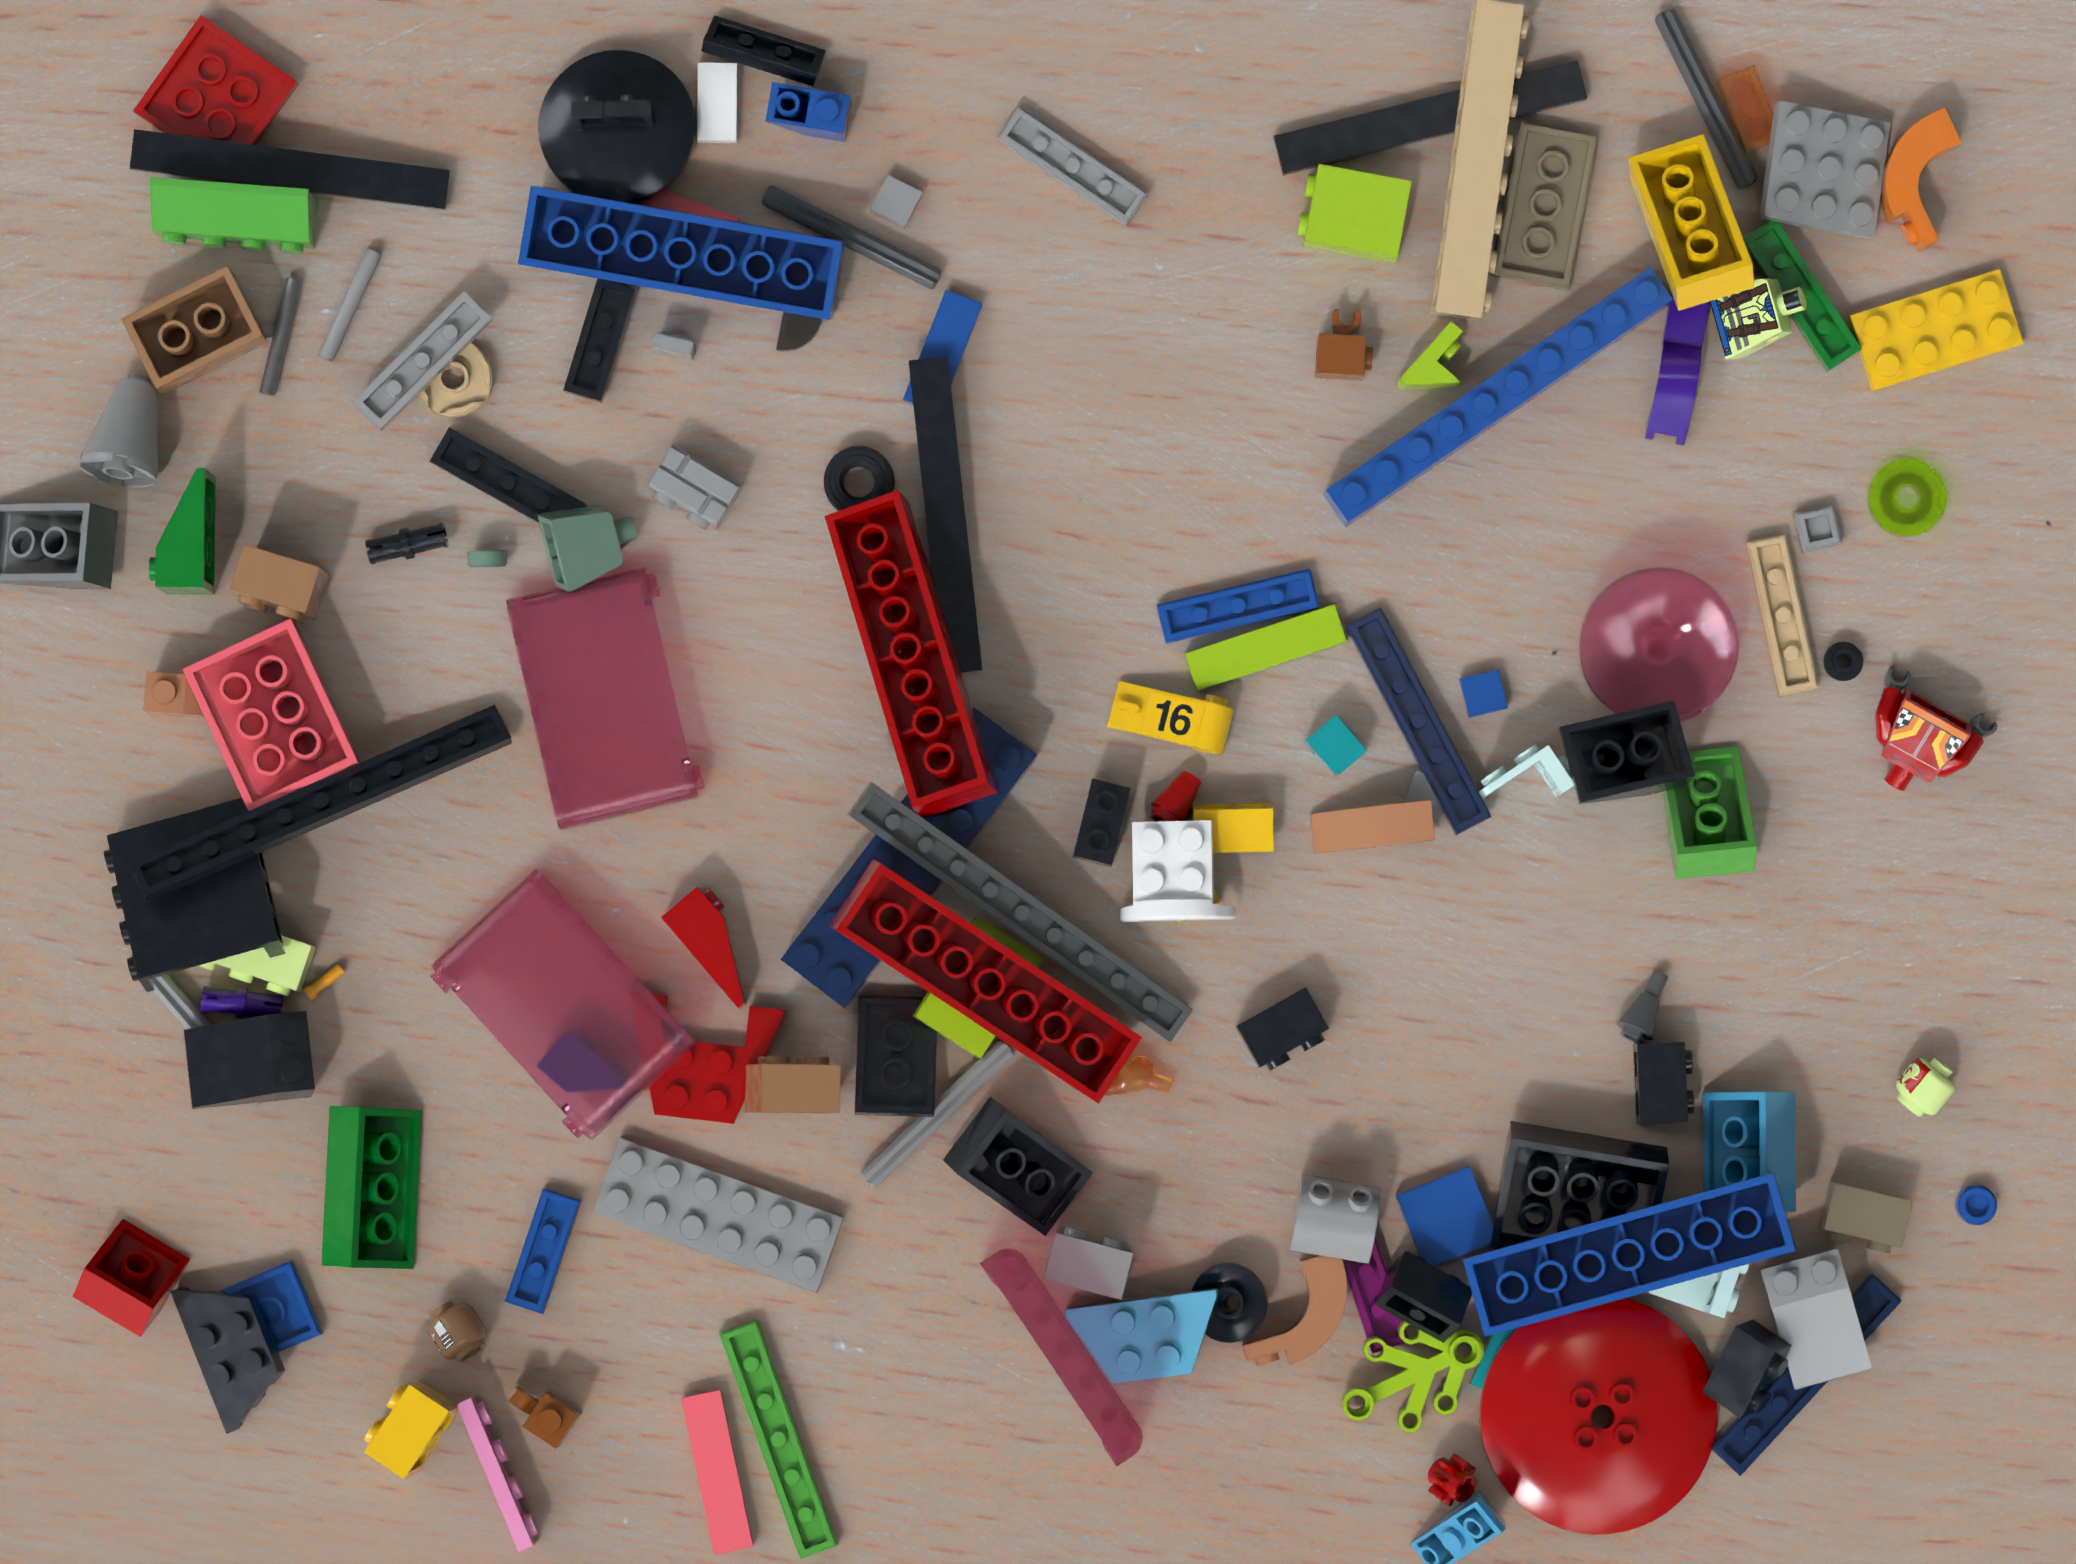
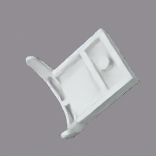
M1211 820L1132 822L1133 906L1120 909V921L1232 920L1236 918L1237 912L1234 906L1214 904L1213 822Z

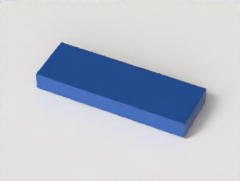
M945 290L919 359L948 356L950 382L952 385L982 308V303ZM910 380L903 401L913 404Z
M546 1188L542 1189L505 1302L544 1314L582 1200Z

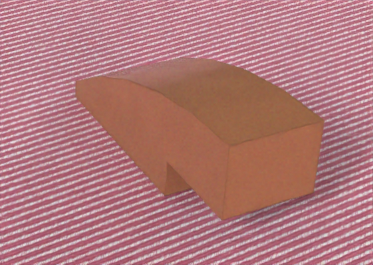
M1431 800L1310 814L1314 854L1435 840Z

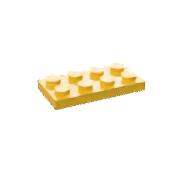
M2000 269L1848 317L1853 335L1862 348L1859 354L1872 392L2024 344Z

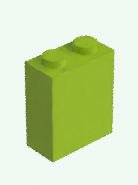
M1318 164L1316 175L1309 173L1304 197L1312 198L1309 213L1301 212L1297 235L1305 236L1303 247L1395 264L1398 258L1412 181Z

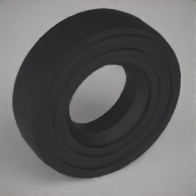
M854 446L840 451L830 460L824 473L826 496L832 506L838 511L894 491L895 480L891 465L881 453L872 448ZM855 467L868 469L875 479L872 491L863 497H854L844 488L843 481L846 473Z

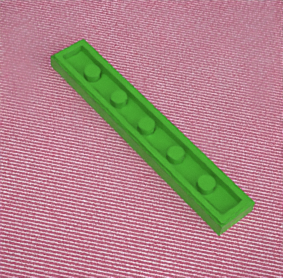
M758 1320L719 1333L800 1559L838 1546Z

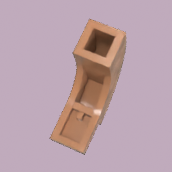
M1317 1255L1300 1260L1308 1291L1307 1305L1303 1315L1294 1326L1284 1332L1242 1344L1247 1361L1255 1359L1257 1366L1279 1360L1278 1352L1285 1350L1288 1363L1292 1365L1310 1357L1326 1344L1337 1329L1346 1305L1347 1277L1342 1259Z

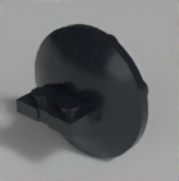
M627 50L602 51L576 61L566 68L552 83L540 109L538 122L539 141L549 168L556 178L570 191L622 202L638 203L665 190L682 173L694 148L696 118L686 88L680 79L664 64L638 52Z

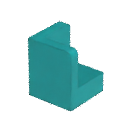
M1337 715L1304 742L1314 755L1317 754L1335 775L1341 774L1367 751Z

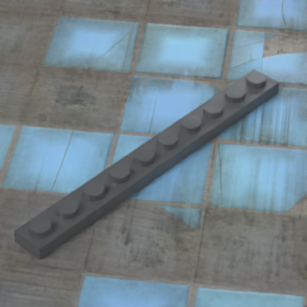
M870 782L849 811L848 815L1167 1041H1172L1193 1011L1192 1008L874 783Z

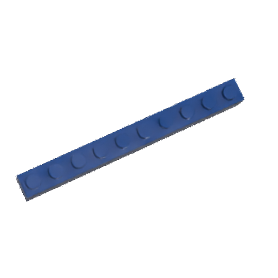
M1648 268L1326 489L1323 496L1344 526H1349L1668 307L1673 298L1652 268Z

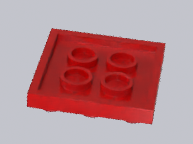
M200 15L136 105L133 112L162 133L256 145L299 83Z

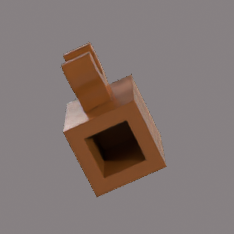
M1334 309L1331 316L1333 334L1319 333L1317 337L1315 378L1362 381L1364 370L1371 371L1373 347H1366V336L1351 335L1361 324V311L1355 310L1353 323L1344 325L1339 320L1340 310Z
M517 1386L507 1399L509 1403L530 1415L522 1427L555 1449L561 1445L582 1414L550 1391L544 1393L539 1401Z

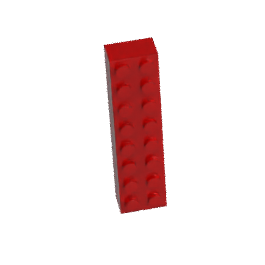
M899 490L824 516L912 809L922 818H926L998 793L909 502Z
M874 859L829 925L1098 1104L1142 1039L1140 1035Z

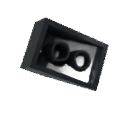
M1674 700L1558 728L1579 804L1652 795L1686 787L1695 777Z
M306 1011L268 1014L184 1030L192 1109L312 1097L315 1084Z
M989 1097L943 1159L960 1177L1044 1236L1047 1235L1093 1173L992 1097Z

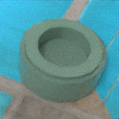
M507 550L467 552L468 565L470 567H501L507 564Z

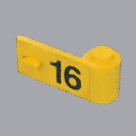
M1119 681L1107 727L1181 744L1200 752L1223 756L1235 710L1229 708V700L1222 697L1206 694L1204 701Z

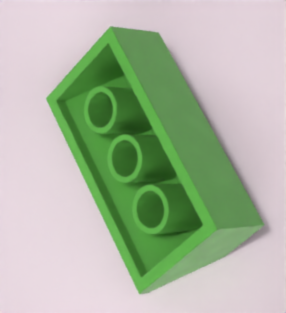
M150 177L152 231L158 237H163V243L185 245L186 239L202 240V246L225 248V242L241 243V249L251 251H264L265 245L280 246L281 252L290 254H303L304 248L314 249L318 201L309 189Z

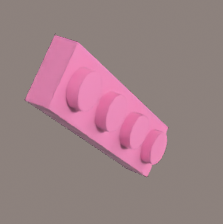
M475 1396L456 1404L518 1552L535 1545L534 1536L539 1534L538 1527L531 1512L524 1514L518 1499L524 1497L516 1476L509 1477L503 1465V1462L507 1461L508 1457L499 1438L493 1440L487 1425L493 1422L484 1401L477 1403Z

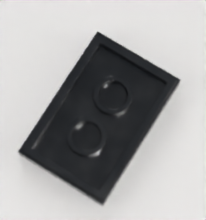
M859 996L855 1115L934 1117L937 1031L913 1016L924 997Z

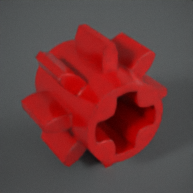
M1455 1453L1452 1454L1450 1460L1445 1457L1439 1458L1432 1464L1428 1472V1481L1432 1484L1428 1492L1448 1506H1452L1454 1500L1465 1502L1473 1495L1477 1486V1480L1472 1475L1476 1468Z

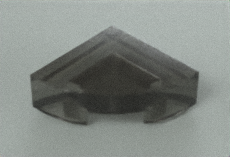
M783 312L776 350L788 352L804 347L817 335L823 319Z

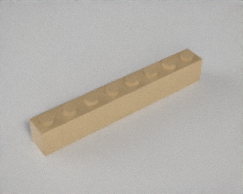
M1475 0L1471 5L1430 310L1431 315L1477 321L1482 318L1483 312L1488 313L1490 309L1492 290L1486 289L1488 273H1494L1497 262V250H1491L1493 234L1499 235L1502 224V211H1497L1498 196H1504L1508 173L1502 172L1504 156H1510L1513 143V134L1507 133L1509 117H1515L1518 105V94H1512L1514 78L1520 79L1523 68V55H1518L1519 40H1525L1529 17L1523 16L1524 5L1493 0Z

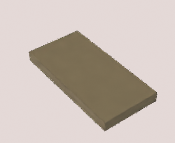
M1521 121L1496 248L1497 262L1495 271L1491 276L1569 291L1598 141L1597 135Z

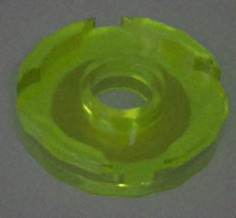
M1899 459L1886 464L1874 475L1868 488L1867 506L1873 520L1883 531L1897 537H1915L1928 532L1940 520L1947 506V490L1941 475L1929 465L1918 459ZM1909 487L1916 492L1918 501L1914 508L1906 509L1899 505L1897 492L1900 488Z

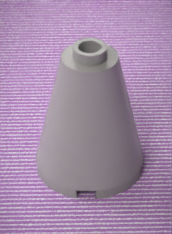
M129 374L128 378L118 381L80 456L79 467L84 473L106 483H109L110 477L123 479V487L147 488L155 485L156 478L158 477L157 389L151 384L150 378L139 374Z

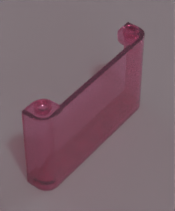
M645 567L596 578L570 592L557 587L506 599L553 809L561 831L699 799L698 789L705 788L700 765L692 766L688 756L653 606V597L660 596L655 573L647 574Z
M537 868L431 964L435 972L430 977L445 993L451 989L565 1113L567 1117L562 1122L577 1138L584 1134L587 1138L593 1140L697 1044L691 1035Z
M1006 1246L983 1259L980 1265L991 1281L1004 1294L1101 1438L1105 1450L1115 1465L1119 1466L1139 1451L1143 1440L1142 1431L1136 1418L1025 1254L1018 1248Z

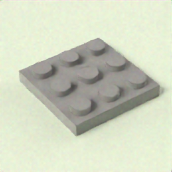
M1785 101L1776 102L1759 219L1866 240L1875 238L1891 123Z

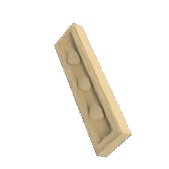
M1786 534L1747 542L1745 544L1778 697L1816 690L1819 686Z

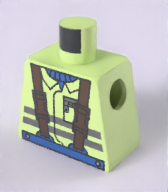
M1771 278L1754 280V288L1710 301L1727 360L1745 358L1789 335L1792 332V326L1788 315L1806 310L1807 308L1805 295L1800 287L1782 292L1779 281Z

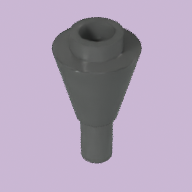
M1654 971L1645 991L1638 996L1617 1021V1025L1622 1029L1621 1035L1639 1044H1642L1643 1040H1653L1660 1002L1659 997L1667 982V975Z

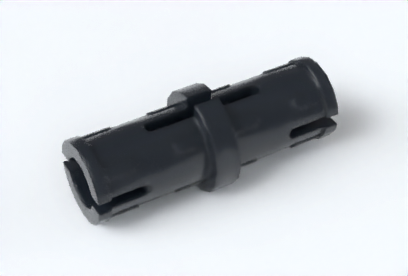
M443 522L411 531L407 527L399 529L398 534L372 540L368 539L365 541L366 548H369L367 551L371 565H374L378 562L404 556L407 560L415 558L416 553L442 547L446 548L449 546L448 539H445L447 532Z

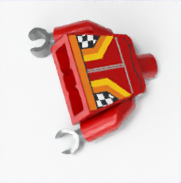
M1891 666L1884 680L1887 687L1883 689L1875 712L1876 739L1883 746L1882 756L1893 763L1884 780L1892 787L1905 791L1914 775L1927 782H1931L1936 776L1947 777L1967 767L1983 745L1984 741L1982 738L1993 734L1997 730V723H1992L1987 731H1984L1980 727L1979 721L1985 713L1974 716L1970 723H1967L1908 689H1905L1902 695L1901 690L1907 686L1911 679V674L1907 671L1904 681L1896 682L1891 676L1895 666Z

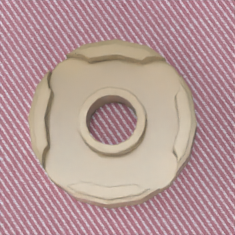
M470 343L419 396L422 402L436 414L448 418L466 417L478 411L489 399L494 384L493 369L486 355L478 347ZM451 368L461 369L465 374L464 383L456 389L447 388L443 383L445 372Z

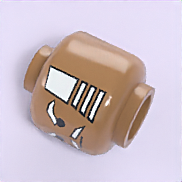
M448 1301L431 1313L434 1320L430 1323L427 1333L445 1359H457L461 1363L477 1354L485 1346L483 1340L487 1334V1329L469 1304L461 1303L454 1306L451 1301Z

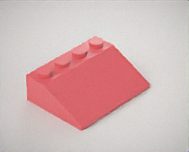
M291 618L182 669L248 811L361 763L297 623Z

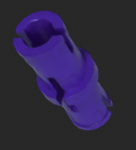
M203 986L202 989L203 998H201L200 1011L203 1012L212 1011L236 1014V1018L244 1019L245 1015L262 1016L282 1013L283 995L281 994L272 995L248 992V988L239 987V991L208 988V986Z

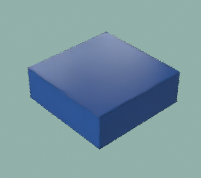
M1499 670L1459 679L1468 718L1508 708Z

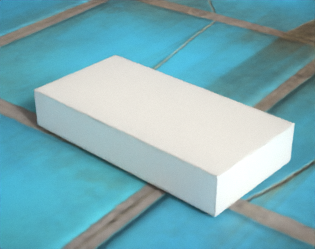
M698 63V143H737V63Z

